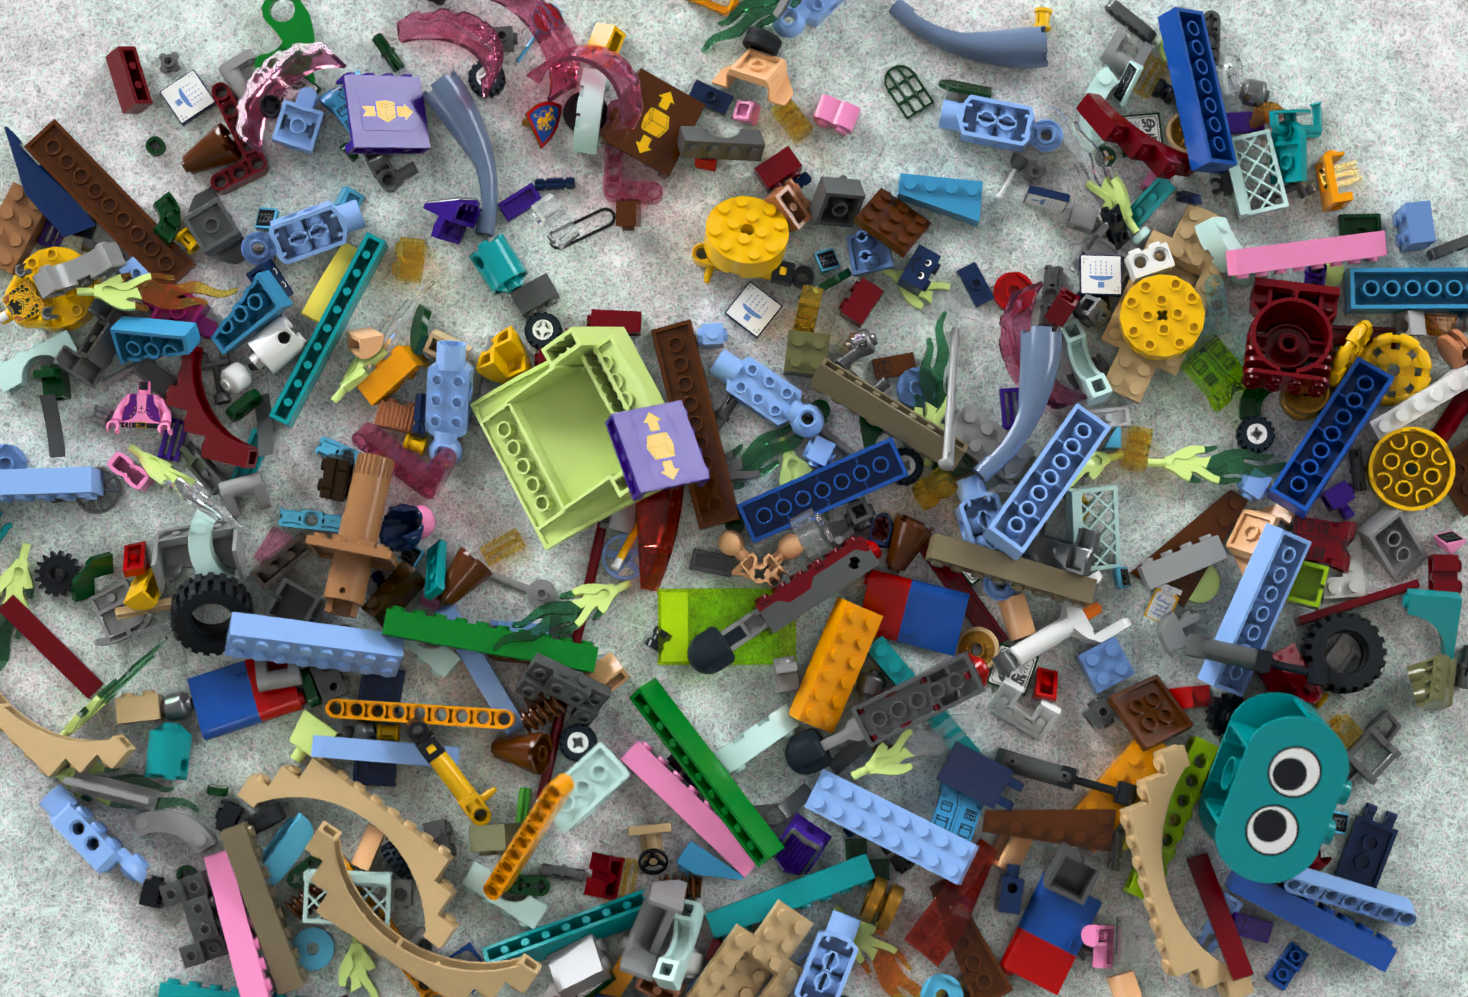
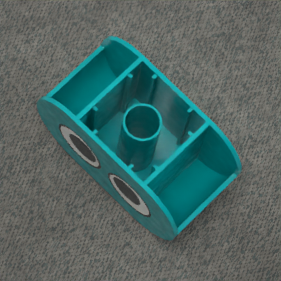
M1281 692L1263 693L1247 699L1236 708L1226 728L1198 806L1199 818L1204 830L1215 841L1219 855L1231 870L1255 882L1277 883L1286 881L1299 875L1312 864L1317 857L1321 844L1329 845L1336 830V822L1332 819L1337 804H1346L1352 788L1351 781L1347 780L1349 759L1344 744L1316 709L1300 697Z

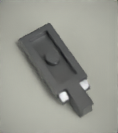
M191 441L183 444L179 450L187 458L186 466L211 495H217L220 492L219 483L227 481V478L210 459L201 457L202 450Z

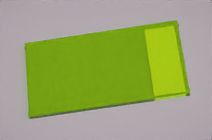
M772 588L657 589L658 665H690L687 658V649L690 642L698 634L710 626L722 631L753 610L751 607L756 605L754 600L765 593L768 596L773 593ZM796 619L772 635H769L765 630L734 650L735 660L730 665H773V659L794 655L795 662H797ZM662 629L669 633L665 638L659 635Z

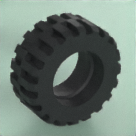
M208 572V575L200 573L195 575V579L188 578L184 581V585H179L176 589V594L173 595L171 601V630L174 632L176 640L181 641V645L184 648L188 649L190 647L193 653L198 654L202 652L205 656H210V654H216V656L223 655L226 648L231 616L218 624H206L197 620L192 613L200 606L218 604L227 608L231 613L253 614L252 597L247 592L243 583L238 584V579L234 577L228 578L227 574L220 573V575H214V572Z
M1334 613L1317 620L1316 623L1308 628V633L1304 634L1302 638L1304 643L1300 645V652H1302V658L1307 667H1309L1310 661L1328 664L1325 657V646L1328 639L1335 634L1344 633L1350 635L1360 647L1361 659L1358 667L1349 673H1339L1331 668L1328 686L1321 687L1322 690L1331 691L1333 694L1359 692L1371 686L1374 680L1382 674L1380 670L1386 664L1383 658L1384 655H1387V648L1383 649L1384 637L1378 635L1380 630L1377 626H1372L1369 619L1361 618L1356 613Z

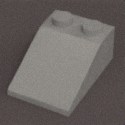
M1385 505L1356 529L1364 545L1396 583L1428 558L1427 553L1402 511L1397 508Z

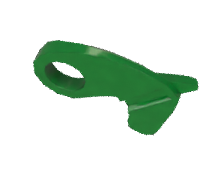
M264 0L262 5L263 18L279 35L282 43L275 51L256 57V70L261 74L289 77L305 75L311 83L315 82L314 73L311 68L315 50V35L309 12L301 0H289L294 4L295 12L288 21L278 22L273 19L271 9L280 0Z

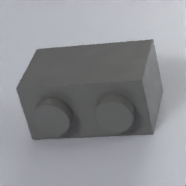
M547 273L510 293L523 318L527 316L531 318V315L540 312L539 309L555 305L558 302L557 299L560 298Z

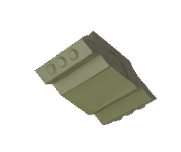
M1446 654L1435 655L1426 661L1406 666L1418 708L1428 711L1432 709H1445L1452 706L1457 661H1454L1455 659H1449V656H1446Z

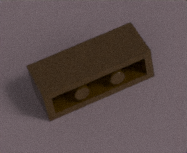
M302 531L251 570L250 574L263 590L313 552L305 543L306 536Z
M403 560L361 609L383 628L387 608L391 609L392 606H399L405 609L425 586V578L417 569Z

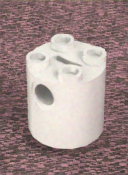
M278 316L247 342L254 351L249 359L259 370L266 365L273 374H276L305 349L307 341L299 332L295 334L291 330L294 326L286 316L282 318ZM283 333L290 335V341L286 344H282L279 339Z

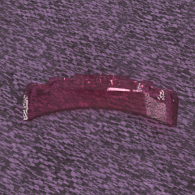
M490 0L502 5L515 14L527 26L540 45L550 76V89L547 101L551 103L574 89L578 83L576 79L577 68L580 67V59L576 57L573 49L576 46L574 37L558 10L551 3L547 4L544 0Z
M439 8L435 12L426 13L415 11L397 22L398 39L402 43L415 40H439L458 45L472 53L484 67L486 75L481 78L482 96L487 98L502 67L504 58L503 44L496 30L488 22H484L480 17L465 11L461 13L450 12L448 8Z
M318 41L317 43L308 44L295 43L292 44L290 49L283 52L279 50L263 62L261 67L256 69L245 85L247 90L243 98H239L237 104L239 113L238 124H235L236 132L247 145L260 154L263 151L262 139L267 118L260 111L262 98L266 95H275L280 98L290 86L312 72L325 68H345L347 65L325 43Z
M590 44L570 47L552 56L526 75L531 80L540 84L549 69H561L568 61L582 62L599 70L612 84L619 100L620 122L634 130L643 113L644 102L642 101L641 83L638 75L635 74L630 63L615 51H610L607 47Z
M1042 281L1013 292L1008 298L1009 301L1004 314L1000 317V352L1002 359L1006 363V369L1016 385H1019L1020 332L1023 329L1026 332L1031 331L1032 310L1035 299L1043 286ZM1055 380L1047 405L1051 406L1052 409L1059 410L1085 400L1087 396L1086 394L1073 391Z

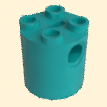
M499 234L491 242H488V240L481 242L477 246L478 250L469 255V258L493 295L503 292L510 295L511 292L522 287L528 274L503 234Z
M163 722L153 730H149L144 777L187 780L192 733H189L181 724Z

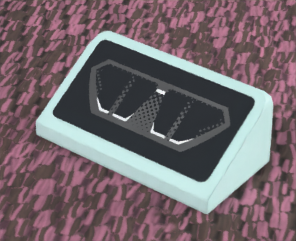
M1132 60L1129 61L1113 93V98L1123 107L1126 105L1144 69L1143 65Z

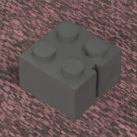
M284 577L275 593L282 597L281 601L272 598L263 615L313 622L325 599Z
M1061 842L1043 876L1044 888L1084 905L1103 870L1101 859L1084 851L1081 855L1079 849Z

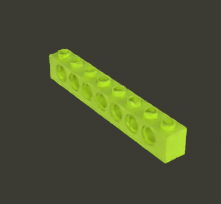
M1189 736L1185 749L1190 766L1186 767L1180 776L1165 815L1163 834L1167 835V842L1164 845L1162 844L1165 877L1168 871L1166 869L1168 863L1173 860L1176 854L1175 847L1184 836L1185 831L1183 829L1186 822H1189L1193 815L1192 808L1201 797V787L1207 781L1210 773L1208 771L1214 763L1219 748L1198 736ZM1197 756L1201 759L1199 767H1196L1194 762ZM1189 775L1193 780L1190 787L1186 784V779ZM1180 795L1184 797L1182 806L1178 804V797ZM1172 814L1176 817L1174 825L1169 823V818ZM1133 866L1122 891L1143 901V891L1138 885L1137 880L1139 877L1137 870Z

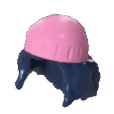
M401 503L397 506H390L382 522L379 535L380 543L385 544L384 546L389 547L392 552L414 549L421 539L427 538L434 531L436 519L433 512L425 505L413 506Z

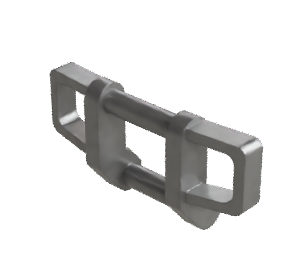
M1382 710L1364 727V732L1346 750L1349 765L1354 769L1347 778L1351 783L1360 775L1370 784L1374 785L1378 781L1377 778L1395 758L1398 759L1402 755L1395 746L1389 743L1401 729V724L1390 712ZM1387 717L1392 723V728L1383 736L1375 727ZM1370 737L1388 752L1371 773L1353 756Z

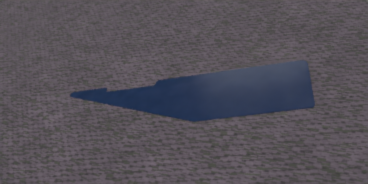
M7 126L4 127L25 195L63 237L94 227L95 222L42 165H37L19 145L22 141Z

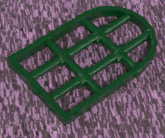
M896 65L887 71L884 77L887 93L890 94L906 120L917 113H921L922 110L934 103L917 77V74L910 67ZM896 68L904 79L899 83L895 81L890 73ZM901 68L909 70L912 75L909 77L905 76ZM887 76H889L894 84L891 88H888ZM915 77L922 89L915 90L909 80ZM903 83L907 84L913 92L909 97L905 96L899 87ZM894 89L898 90L904 100L898 103L891 91ZM923 91L931 101L927 105L923 103L918 95ZM913 97L917 98L922 106L917 111L909 102ZM907 104L913 114L907 116L901 105Z

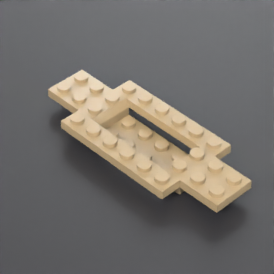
M1187 204L1172 238L1153 229L1143 250L1147 249L1148 245L1159 241L1160 244L1167 242L1175 266L1172 270L1161 274L1177 276L1191 284L1200 295L1206 313L1224 273L1222 274L1212 263L1214 258L1210 256L1209 250L1204 251L1194 226L1212 217L1220 216L1197 205ZM1154 254L1155 260L1159 262L1163 261V256L1161 254ZM1138 260L1135 266L1144 268L1143 262ZM1129 278L1100 341L1118 349L1106 374L1112 392L1139 404L1156 368L1176 376L1187 352L1181 357L1171 360H1148L1133 352L1123 340L1119 325L1121 304L1130 288L1139 282L1132 283L1131 278ZM1159 315V316H1158V320H1159V321H1161L1162 319L1165 320V317H1166V316H1164V315H1161V316H1160V315Z
M779 899L755 933L749 932L736 923L685 997H755L771 973L774 976L759 997H787L797 984L799 976L802 975L804 970L792 961L790 957L814 923Z

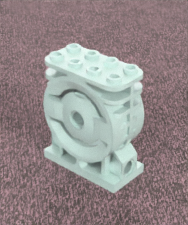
M601 741L565 773L573 779L575 787L554 819V824L564 834L568 831L571 832L630 777V773L623 763Z

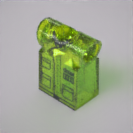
M1217 335L1208 340L1180 366L1206 395L1212 409L1216 413L1220 412L1231 402L1236 391H1244L1246 389L1245 385L1241 383L1243 373L1241 364Z

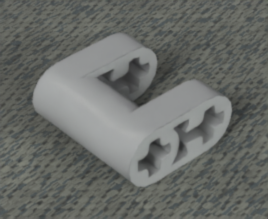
M1117 27L1100 61L1124 73L1130 60L1144 65L1154 45L1145 41L1137 57L1134 58L1118 49L1127 31Z
M251 49L239 53L218 68L239 104L249 102L273 85L267 74L261 75L249 83L241 71L255 63L256 56Z
M260 471L219 483V490L230 519L241 516L237 497L255 493L261 510L272 507Z
M254 660L259 692L302 685L300 666L287 663L288 668L269 671L268 661Z

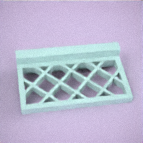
M1270 129L1232 137L1238 165L1226 171L1229 172L1232 195L1239 221L1246 220L1251 216L1289 208ZM1266 136L1268 143L1264 149L1254 144L1257 137ZM1243 141L1249 146L1244 153L1236 150L1235 142ZM1251 146L1261 152L1256 161L1246 155ZM1263 154L1272 158V164L1269 168L1259 163ZM1243 159L1254 164L1249 172L1240 168V163ZM1256 166L1266 171L1261 180L1251 175ZM1269 173L1277 177V183L1274 187L1263 182ZM1248 178L1259 183L1254 192L1245 188V182ZM1261 185L1271 190L1267 199L1256 194ZM1273 193L1282 197V204L1274 205L1269 202ZM1253 197L1263 202L1260 209L1251 211L1250 201Z
M1114 484L1078 489L1069 488L1065 493L1067 541L1075 543L1079 528L1084 527L1091 530L1099 521L1105 526L1101 531L1100 542L1106 548L1099 556L1093 554L1097 559L1091 565L1090 571L1121 567L1118 486ZM1111 490L1112 498L1106 504L1100 497L1105 491ZM1083 493H1090L1094 496L1087 506L1082 503ZM1097 500L1104 505L1098 515L1090 510ZM1107 510L1112 512L1113 517L1108 524L1100 519ZM1087 512L1095 517L1088 527L1083 524V517ZM1110 530L1113 533V540L1107 545L1101 538ZM1110 550L1114 554V563L1106 564L1102 559Z
M306 869L303 876L304 900L302 923L334 924L329 920L321 918V915L318 918H308V908L313 904L319 907L320 903L317 900L328 892L322 889L323 892L316 899L309 893V885L315 884L310 879L317 869ZM348 871L354 885L361 886L367 892L362 898L365 899L370 895L377 903L372 911L380 906L385 912V921L383 922L390 926L393 872ZM377 887H387L386 897L381 901L372 893Z

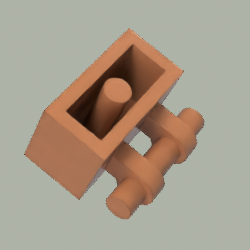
M789 178L785 181L786 185L775 188L763 200L768 204L774 205L776 210L784 215L788 223L789 232L799 230L812 216L809 210L811 201L809 198H805L800 191L801 187L799 184H795L793 179Z

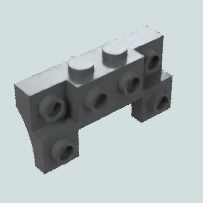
M95 298L87 310L96 316L98 321L79 350L75 352L68 346L63 345L52 362L91 388H94L117 353L110 328L121 316L136 317L129 311L116 309Z
M1045 522L1021 555V558L1080 575H1090L1093 554L1098 553L1101 532L1079 528L1076 541L1073 543L1044 535Z
M538 652L531 659L525 673L514 689V692L530 700H534L542 691L575 707L570 713V718L587 726L599 715V709L611 695V687Z
M205 870L159 886L165 907L182 903L193 936V943L179 948L185 969L229 954L215 898Z

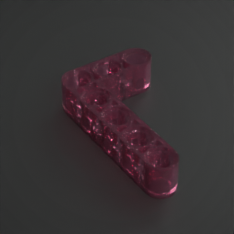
M618 99L612 100L608 104L606 126H609L611 122L609 116L615 107L618 108L621 102ZM605 143L603 177L605 199L612 203H616V201H638L641 204L649 205L660 203L663 199L662 186L657 182L623 180L624 152L620 151L619 154L612 155L609 151L615 147ZM613 167L619 169L616 175H611L608 171ZM612 187L618 189L615 195H609L607 191ZM634 188L639 191L636 196L628 195L630 189ZM651 190L659 191L657 197H650L648 193Z
M370 422L364 423L352 435V442L364 453L376 454L394 460L393 474L426 499H432L445 486L457 462L455 452L445 447L427 465Z

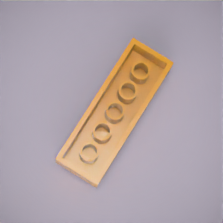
M837 597L788 715L832 734L834 733L883 616Z
M1133 738L1096 782L1116 787L1117 782L1122 781L1137 786L1136 780L1158 773L1153 764L1154 757L1152 752L1167 746L1161 743L1143 752ZM1089 789L1072 809H1116L1115 830L1121 823L1119 809L1127 806L1112 802L1114 795ZM1138 794L1136 796L1135 803H1138L1141 800ZM1088 849L1092 853H1095L1097 851L1094 849Z

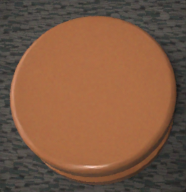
M1451 329L1446 334L1437 338L1438 351L1450 367L1457 369L1466 365L1468 362V338L1461 331Z

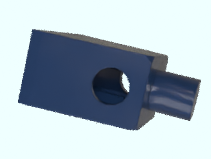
M1008 863L1006 875L1000 874L994 904V908L999 912L1020 915L1024 879L1019 877L1020 865ZM1014 883L1013 889L1007 890L1008 884Z

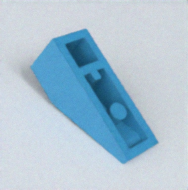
M691 840L676 862L679 864L678 869L687 875L691 872L696 875L742 880L744 877Z

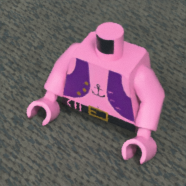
M138 381V393H129L121 400L114 411L111 421L106 424L107 433H109L111 428L115 427V435H118L120 433L119 425L121 424V427L158 429L161 437H163V432L167 430L169 436L173 434V430L170 427L172 423V410L168 405H165L166 400L162 398L161 394H151L150 381Z

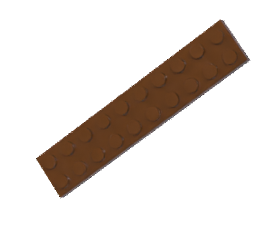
M55 119L24 146L131 258L134 257L151 273L152 279L164 292L169 283L176 285L196 266L192 259L174 241L167 246L153 233L157 225L154 220Z
M689 319L651 330L668 402L681 400L683 406L687 409L688 420L694 428L695 439L702 450L704 463L709 469L710 479L702 487H699L698 482L688 484L699 529L704 530L741 520L692 320Z

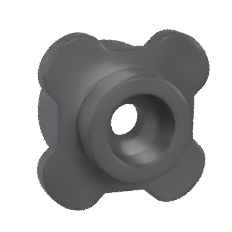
M161 53L158 58L161 61L159 69L162 73L178 72L180 70L178 53Z
M1030 161L1028 169L1023 172L1022 176L1024 179L1033 182L1034 185H1039L1042 176L1046 175L1047 169L1040 167L1035 161Z

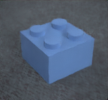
M1430 200L1405 203L1394 212L1395 215L1392 216V223L1397 228L1395 243L1399 247L1400 252L1425 250L1436 241Z
M1115 636L1075 656L1094 694H1098L1135 674Z

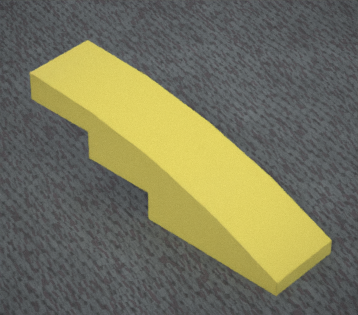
M348 243L341 245L321 276L301 315L316 323L320 321L358 248Z

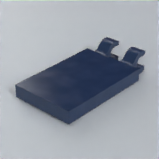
M958 741L955 742L936 777L937 780L992 809L998 804L1009 811L1014 806L1013 801L1001 796L1006 785L1019 792L1024 787L1023 782L1011 777L1014 772L1012 769Z
M1366 803L1363 817L1356 814L1334 874L1359 884L1377 888L1398 830L1393 829L1398 814L1386 810L1383 824L1373 821L1378 806Z

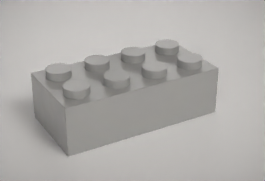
M966 403L953 424H956L955 436L969 444L963 456L968 457L976 465L986 456H990L1009 433L968 403ZM1024 443L1016 455L993 477L1010 488L1035 453V450Z

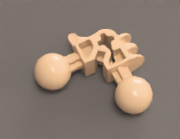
M737 530L724 531L718 540V546L722 553L728 556H735L741 562L732 569V575L746 577V579H750L758 584L766 581L771 588H773L771 583L774 580L781 582L779 576L782 573L788 576L780 564L785 559H796L802 554L804 549V542L799 535L786 533L778 540V549L772 555L768 553L763 558V562H757V556L753 552L749 554L744 548V537ZM767 565H770L763 573L764 579L754 578L756 574L755 569L760 571Z

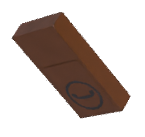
M913 352L872 359L876 381L880 380L883 376L886 379L899 377L904 371L916 368Z

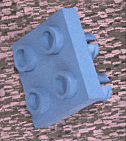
M859 230L856 234L846 236L852 275L854 277L894 268L891 249L866 231Z

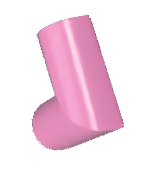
M1087 925L1081 932L1083 943L1093 947L1092 967L1094 968L1113 967L1114 925Z

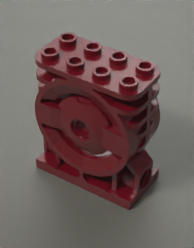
M1255 277L1249 299V313L1254 317V320L1247 333L1241 383L1245 385V388H1264L1269 392L1287 391L1288 394L1292 395L1303 393L1315 398L1321 397V395L1326 393L1330 382V364L1332 362L1333 330L1331 324L1337 315L1341 287ZM1275 326L1268 332V334H1260L1265 333L1269 328ZM1288 343L1293 348L1287 349L1283 346V344ZM1307 361L1314 362V363H1309L1306 367L1300 368V367L1303 366ZM1280 369H1283V370H1295V369H1296V371H1295V372H1282V371H1280Z

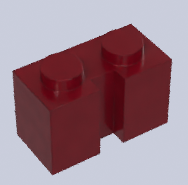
M787 146L755 167L754 174L768 193L777 187L784 186L782 182L785 180L798 178L801 175L802 164L791 148Z
M862 278L860 282L856 280L850 289L852 292L849 299L845 297L839 306L841 309L839 315L858 328H861L884 290L865 278Z
M1063 286L1044 317L1047 318L1051 325L1063 327L1081 297Z
M1433 554L1428 556L1429 590L1458 592L1460 595L1462 592V582L1458 580V572L1462 570V562L1459 560V555Z
M592 852L589 869H592L591 878L587 877L584 894L607 900L617 899L625 858Z

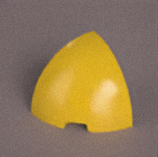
M512 326L502 330L491 340L493 345L488 351H482L476 365V371L480 375L501 384L532 369L527 350Z

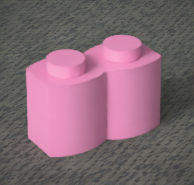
M822 94L813 116V121L819 127L834 128L835 132L840 135H852L861 108Z
M116 452L107 463L111 471L124 478L127 484L140 492L145 493L154 483V479L144 469L139 467L133 459L121 452Z

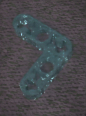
M1213 274L1204 283L1208 317H1204V331L1198 338L1220 336L1225 334L1229 328L1224 281L1221 276ZM1213 279L1216 283L1220 284L1217 286L1216 292L1217 294L1221 292L1222 296H1209V294L1213 295L1214 293L1213 287L1208 285L1212 282ZM1215 299L1220 300L1223 304L1222 309L1214 310L1211 307V302ZM1224 313V316H1220V322L1225 324V326L1219 331L1218 327H1214L1217 323V316L1212 317V314L1219 315Z

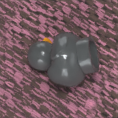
M356 720L354 728L346 726L341 731V736L344 738L371 740V738L377 736L373 721Z

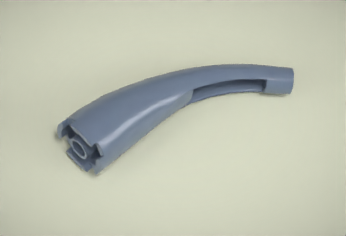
M897 0L889 10V13L917 36L954 55L976 62L1010 68L1032 69L1048 67L1045 26L962 33L948 30L926 21L914 13L915 9L903 0Z
M452 71L451 76L446 73L431 84L433 90L429 94L427 91H424L422 97L473 162L480 184L482 209L476 222L475 234L480 236L488 234L487 237H493L498 207V182L494 154L488 132L471 94L457 73Z
M1031 326V331L1026 332L1025 329L1021 330L1018 414L1009 433L999 447L973 468L976 475L983 482L986 483L1016 455L1038 424L1049 401L1059 369L1063 334L1061 330H1058L1057 333L1052 332V327Z

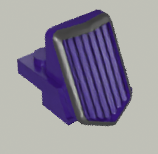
M461 197L427 201L423 208L438 215L437 221L433 225L431 236L460 245L466 228L474 229L482 210L479 209V200L477 198Z
M796 813L779 838L785 848L774 856V860L783 873L799 876L807 875L832 836Z

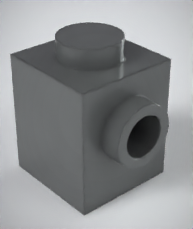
M512 26L487 27L490 53L515 52L514 45H518L517 32L513 33Z

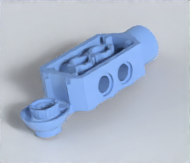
M792 0L779 19L773 15V29L782 37H796L802 33L805 24L818 27L844 0ZM791 17L794 19V22L786 23L784 18Z
M970 95L964 103L944 99L938 128L959 132L961 141L1021 153L1028 145H1033L1042 152H1051L1056 150L1063 141L1061 126L1050 119H1042L1035 122L1031 106ZM1047 133L1051 136V139L1045 141L1041 138V135Z
M356 199L338 206L328 200L270 221L269 232H252L244 238L241 252L245 260L254 265H260L270 258L272 259L275 254L279 260L288 265L346 244L347 233L364 228L366 224ZM256 243H261L264 249L257 252L252 247Z
M453 340L437 342L436 362L428 367L425 430L434 436L428 451L432 462L443 468L453 467L461 460L463 451L457 438L467 434L471 429L472 408L470 404L472 403L474 367L466 362L467 344ZM440 448L447 449L449 456H443L440 453Z
M724 349L712 365L709 374L726 384V395L736 399L741 405L778 429L790 422L792 430L801 437H813L822 430L824 425L822 411L815 405L803 404L801 402V390L749 356L741 360ZM804 415H809L812 417L813 422L806 425L802 422L801 418Z
M977 475L955 482L954 486L960 505L954 510L963 541L1003 552L982 537L985 530L1002 508L999 495L987 492L985 483ZM985 577L983 579V588L986 594L994 600H1007L1016 591L1011 588V585L1005 583L1003 584V589H998L994 583H991V579Z
M63 784L52 789L40 801L39 805L50 816L51 824L100 874L103 872L108 873L120 863L121 872L130 881L134 882L137 880L142 884L144 883L147 875L146 869L149 867L147 861L138 853L132 855L125 847L121 848L123 846L122 842L115 836L111 837L107 833L108 828L101 821L97 823L92 817L94 813L87 806L82 807L80 802ZM82 825H84V832L81 830ZM97 840L99 841V847H98V848L96 847V841H97Z
M833 910L826 930H817L803 965L804 970L793 990L796 997L841 996L859 950L853 941L861 920Z

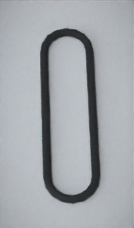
M606 207L596 210L553 231L549 236V243L554 249H564L613 225L616 218L615 213L612 209ZM606 210L612 214V221L597 230L560 247L552 243L554 234L601 211Z

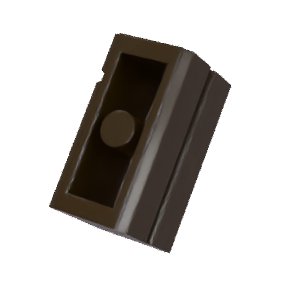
M329 454L326 458H323L321 463V470L324 471L323 477L319 479L317 490L320 491L319 497L338 502L347 500L354 468V458L337 454Z

